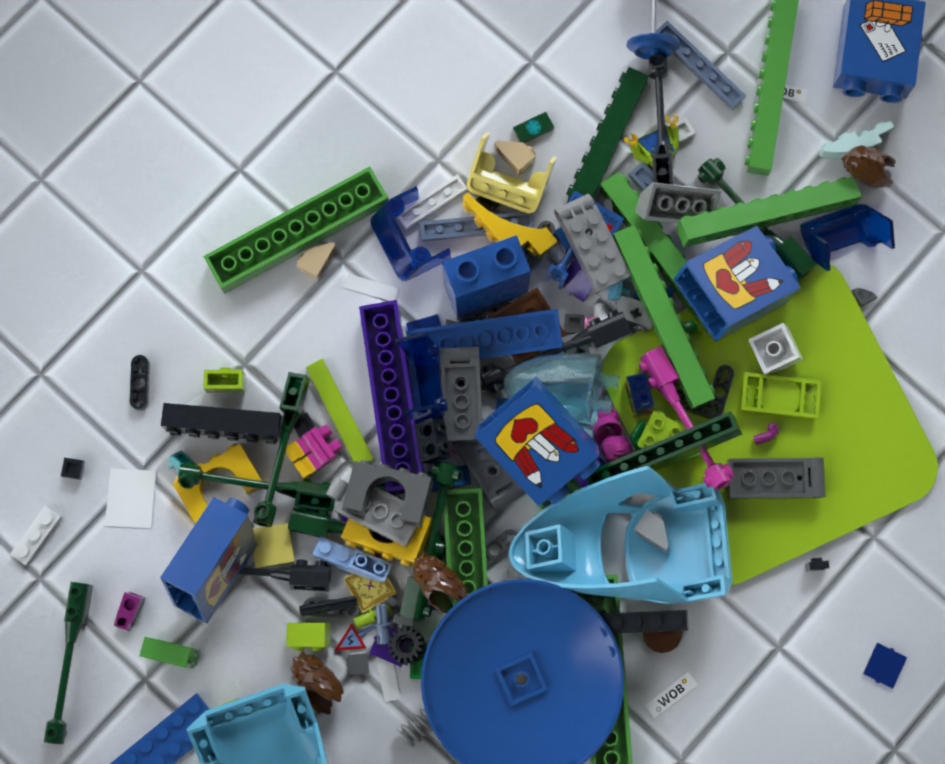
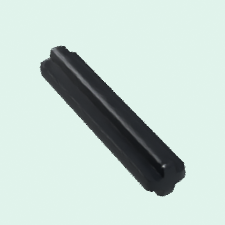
M356 596L301 605L299 606L301 616L357 607L358 601Z

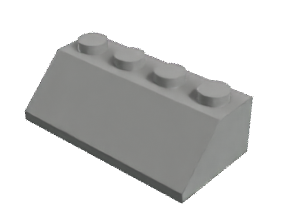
M652 182L640 194L635 212L644 220L678 223L682 217L687 215L692 217L703 211H715L718 207L722 191Z

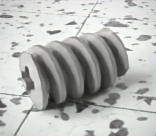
M422 708L419 709L421 716L413 714L415 721L407 719L409 726L401 724L402 731L396 729L403 740L411 747L415 746L413 739L418 742L421 741L420 734L424 737L427 736L426 729L431 732L433 731L426 712Z

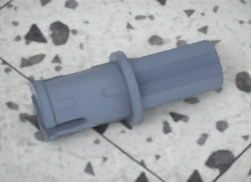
M377 604V623L374 624L377 631V644L390 643V622L387 621L386 604Z

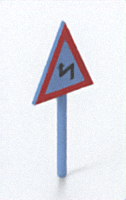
M351 623L334 651L365 649L366 646L360 637L375 629L376 626L373 624L358 634Z

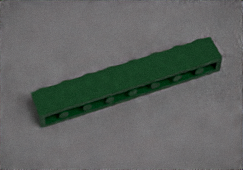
M628 67L626 73L622 72L619 79L621 83L619 89L615 87L611 96L613 98L612 104H607L604 111L605 119L604 121H599L596 128L598 134L596 137L592 136L589 143L591 149L589 153H584L581 161L584 164L581 169H577L574 175L576 181L574 185L570 184L567 190L568 201L574 191L582 195L590 194L592 199H594L647 84L649 75L631 67Z
M730 411L602 465L587 477L589 485H592L606 478L645 466H649L654 471H657L743 434L736 417Z

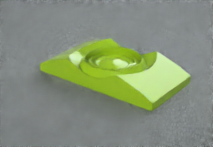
M744 372L741 411L799 419H819L822 381Z

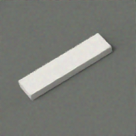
M457 174L397 213L396 217L404 229L408 231L466 193L468 189Z

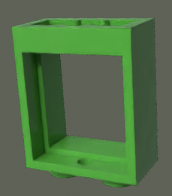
M144 637L139 655L140 657L192 669L199 660L198 649L150 637Z

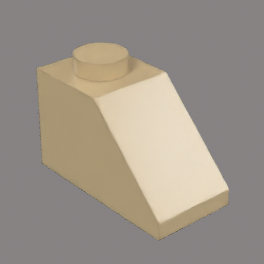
M496 141L494 143V150L518 176L535 163V151L530 146L527 147L523 142Z
M331 242L307 249L297 259L298 270L319 281L337 250L336 244Z

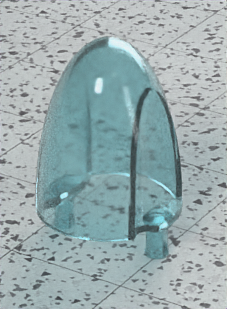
M586 353L554 354L530 359L512 368L504 379L505 392L511 398L537 376L586 430L593 429L597 412L611 414L612 401L599 400L600 388L602 386L619 388L620 376L603 375L601 355Z

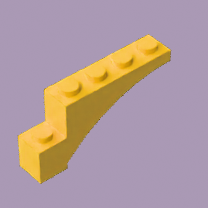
M469 193L462 197L463 209L466 213L473 215L474 222L479 228L483 227L487 238L491 242L494 241L496 243L517 235L522 249L527 246L532 257L536 256L538 260L557 246L558 241L546 227L536 229L511 223L485 209Z

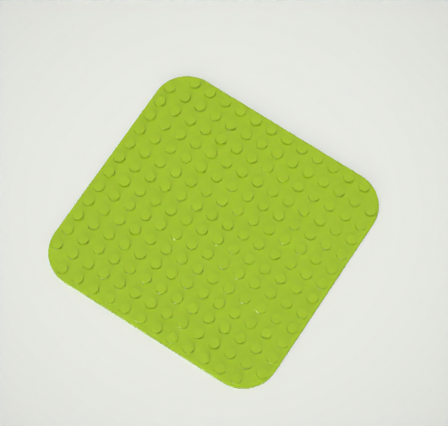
M812 258L817 263L814 270L798 281L801 288L784 306L717 342L713 337H708L689 310L677 314L680 315L683 323L690 320L698 325V330L695 333L688 332L691 338L690 345L692 350L695 349L698 353L699 365L706 370L708 384L712 385L715 373L721 365H729L734 371L722 415L731 411L736 417L743 435L707 449L714 463L725 465L728 459L824 458L825 498L728 500V485L719 490L726 510L733 580L731 586L749 580L918 501L932 489L937 478L938 462L934 449L845 278L837 268L820 259ZM782 323L788 326L803 361L786 369L768 373L767 375L821 380L819 419H799L741 411L744 372L764 374L748 339ZM653 327L651 330L647 329L646 333L641 330L614 344L606 354L602 366V380L605 389L619 414L629 438L637 423L642 421L647 425L651 416L649 414L633 418L629 403L630 399H628L624 384L629 379L644 377L648 392L644 397L649 396L652 412L660 411L668 415L667 418L673 421H681L675 408L670 406L667 399L657 389L652 390L648 384L649 374H643L639 368V363H642L640 358L645 353L661 346ZM723 370V372H720V374H722L721 381L716 382L728 385L727 383H724V380L727 376L730 375L727 374V370ZM680 385L675 386V389L681 390ZM716 387L714 389L717 397L724 396L723 388ZM680 399V401L685 402L683 406L686 407V404H687L686 399H685V400ZM705 404L702 412H705L706 409H709L712 411L713 415H715L716 412H719L718 410H716L717 406L709 408L706 407L707 404ZM686 412L693 426L711 420ZM776 423L779 434L769 442L756 445L753 436L768 432L767 426ZM700 454L695 459L678 461L656 472L674 487L681 489L704 483L703 477L706 476L704 472L708 466Z

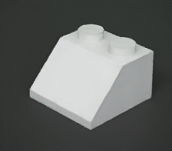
M784 323L748 339L764 374L783 370L803 361L788 326Z

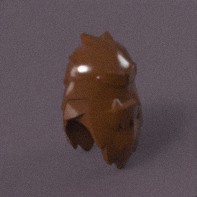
M856 146L841 158L844 168L854 178L870 187L889 188L893 183L886 175L884 167H895V159L874 147Z
M423 552L419 558L414 559L413 580L420 585L423 595L430 604L442 614H447L453 607L449 596L457 601L467 596V589L463 582L443 561L433 555L427 556L426 552Z
M302 651L298 657H293L292 679L295 680L298 686L305 687L311 706L315 711L327 715L331 714L332 699L341 702V694L343 695L344 693L339 679L315 655H306Z

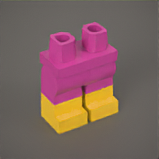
M327 424L318 429L314 427L301 438L287 445L285 453L294 463L303 479L312 477L336 459V454L343 449L337 439L330 444H327L325 441L327 437L333 434Z

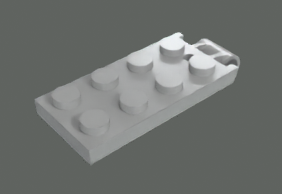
M338 477L334 478L326 495L339 502L334 510L336 513L407 548L418 527L405 525L401 522L400 516L404 505L403 500L375 487L371 492L365 516L346 512L342 505L348 483Z

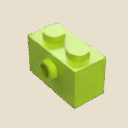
M227 367L220 368V370H204L203 389L207 393H245L246 374L243 370H231V368Z
M287 623L286 647H292L293 651H305V648H312V651L318 652L324 651V648H330L331 624Z

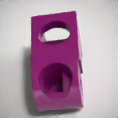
M130 591L124 592L114 626L130 632L146 597Z

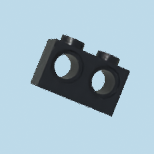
M431 418L414 424L420 463L434 464L435 462L451 458L446 433L447 428L444 420Z

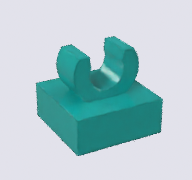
M182 450L172 454L167 460L170 462L168 469L175 467L178 470L175 474L176 476L179 475L181 463L194 462Z

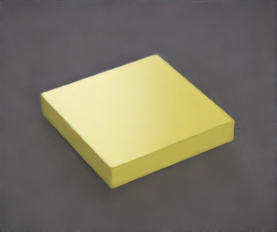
M289 523L253 529L257 542V547L253 552L256 568L295 562L291 532L288 529Z

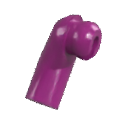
M776 423L767 426L768 432L753 436L756 445L769 442L779 434Z

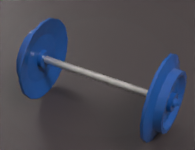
M652 0L651 33L633 36L627 40L626 44L629 51L633 52L637 57L646 60L656 54L669 57L680 47V42L677 38L667 34L656 33L657 0Z

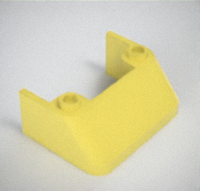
M490 133L484 134L481 137L467 180V189L473 194L522 212H535L547 188L557 158L553 157L549 161L546 173H533L528 183L494 170L496 159L494 155L485 151Z

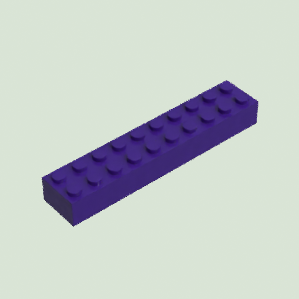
M397 300L359 306L381 463L390 466L394 470L404 468L413 474H418V472L425 473L424 465L420 463L414 424H417L399 304ZM384 482L387 493L393 496L405 494V489L400 484Z

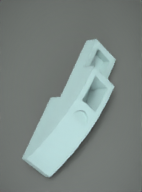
M891 121L885 124L880 122L873 127V130L869 132L865 130L858 136L855 131L850 134L848 132L843 133L838 137V140L834 142L828 141L823 144L819 156L823 158H842L849 150L860 145H864L867 148H878L882 142L880 138L889 134L894 125Z

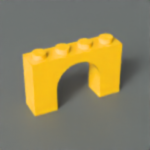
M232 444L226 448L227 451L223 454H215L209 458L210 461L203 465L201 463L197 465L201 466L204 473L212 474L218 470H228L233 472L238 478L263 481L241 444ZM176 477V481L172 484L196 524L209 505L203 493L205 481L202 480L191 489H185L178 483V477ZM242 486L248 495L259 490L258 488Z
M425 516L422 528H417L407 548L396 542H378L373 538L370 529L350 519L346 523L341 538L345 541V545L356 548L359 546L364 548L363 551L374 555L377 552L382 554L381 557L392 561L394 558L400 560V564L411 567V565H414V559L419 558L424 550L430 534L432 519Z

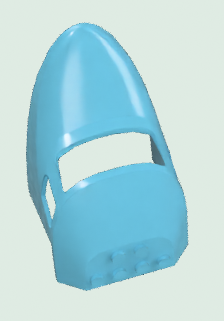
M649 466L606 478L563 497L555 504L549 505L521 528L509 548L510 562L522 575L528 579L559 585L574 593L646 600L665 604H681L727 596L733 582L726 510L720 491L714 490L713 487L707 488L705 483L677 489ZM638 493L659 495L643 505L622 502ZM647 510L651 513L657 512L663 517L671 552L669 555L637 536L634 531L635 526ZM610 513L632 514L625 535V561L629 582L610 584L605 576L602 563L601 540L602 529Z
M289 684L277 685L209 709L187 728V733L201 764H329L318 722L305 687Z

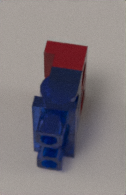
M646 372L627 376L624 384L628 399H630L629 403L633 418L652 414L654 402Z

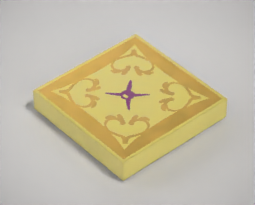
M351 574L343 579L351 594L357 597L362 613L384 602L389 596L392 597L397 594L388 577L385 582L367 579L355 574Z

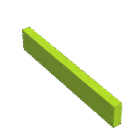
M321 359L307 366L306 369L353 461H374L324 360Z

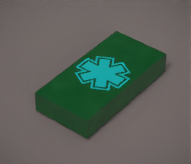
M547 112L513 127L519 142L527 143L554 130Z

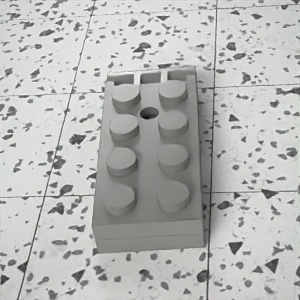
M586 194L554 209L555 217L595 294L631 276L590 194ZM585 231H589L590 236L586 235Z

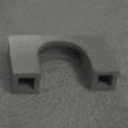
M361 460V462L354 461L342 505L346 512L365 516L373 489L384 482H395L405 489L406 494L400 516L401 522L405 525L422 528L434 484L429 474L423 472L413 474L404 468L394 470L385 464L375 466L366 460Z

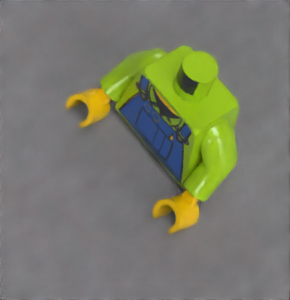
M673 113L674 119L672 121L669 120L668 115L665 116L666 122L670 124L669 126L665 125V135L672 159L679 149V131L676 125L678 116ZM658 129L640 138L636 134L630 133L632 140L629 141V138L625 137L624 142L630 144V150L635 160L653 168L652 155H656Z

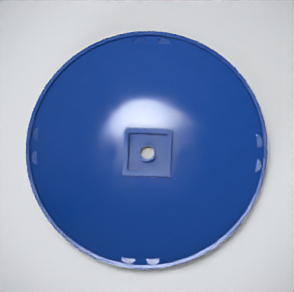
M534 579L505 580L492 583L470 593L452 607L440 621L431 636L423 659L421 671L422 700L428 721L436 737L451 756L461 764H584L604 744L618 718L624 693L623 663L617 642L610 628L600 614L584 599L570 590L546 581ZM520 673L527 676V681L524 684L516 682V676Z

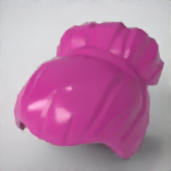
M614 408L599 410L597 412L598 420L592 431L593 439L598 445L608 435L621 436L622 434L618 412Z
M608 435L600 444L601 453L607 463L631 454L633 449L629 439L620 435Z

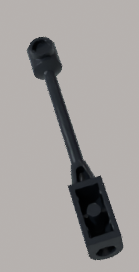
M656 54L648 59L649 77L655 80L658 127L656 155H652L654 183L674 185L672 154L669 152L665 135L662 79L668 76L667 57Z
M616 309L607 313L608 318L600 320V317L590 320V325L571 338V340L563 343L562 348L549 349L505 369L499 365L495 367L493 363L483 367L484 372L481 375L487 389L491 390L492 393L500 391L506 387L507 376L570 348L580 347L592 342L596 348H599L631 334L632 332L623 312H618Z
M298 559L296 564L271 569L244 567L239 574L266 576L289 581L291 590L330 592L331 566H327V562L322 560L316 561L315 565H308L307 560Z

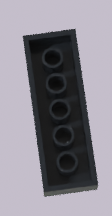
M163 403L161 427L172 436H181V433L189 434V437L200 438V435H206L209 439L219 440V437H226L229 441H238L241 438L246 439V442L258 443V440H264L266 444L276 445L277 442H280L283 433V416L276 412Z

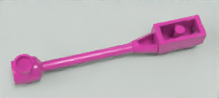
M659 346L645 353L640 358L642 363H639V368L643 374H649L648 384L652 390L657 389L675 408L686 430L694 427L682 407L675 386L679 385V377L662 347ZM708 450L700 452L708 466L704 472L706 476L703 477L707 488L713 487L714 490H720L729 485L732 481L731 479L734 478L728 464L714 463Z

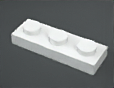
M44 506L10 555L28 566L62 517Z

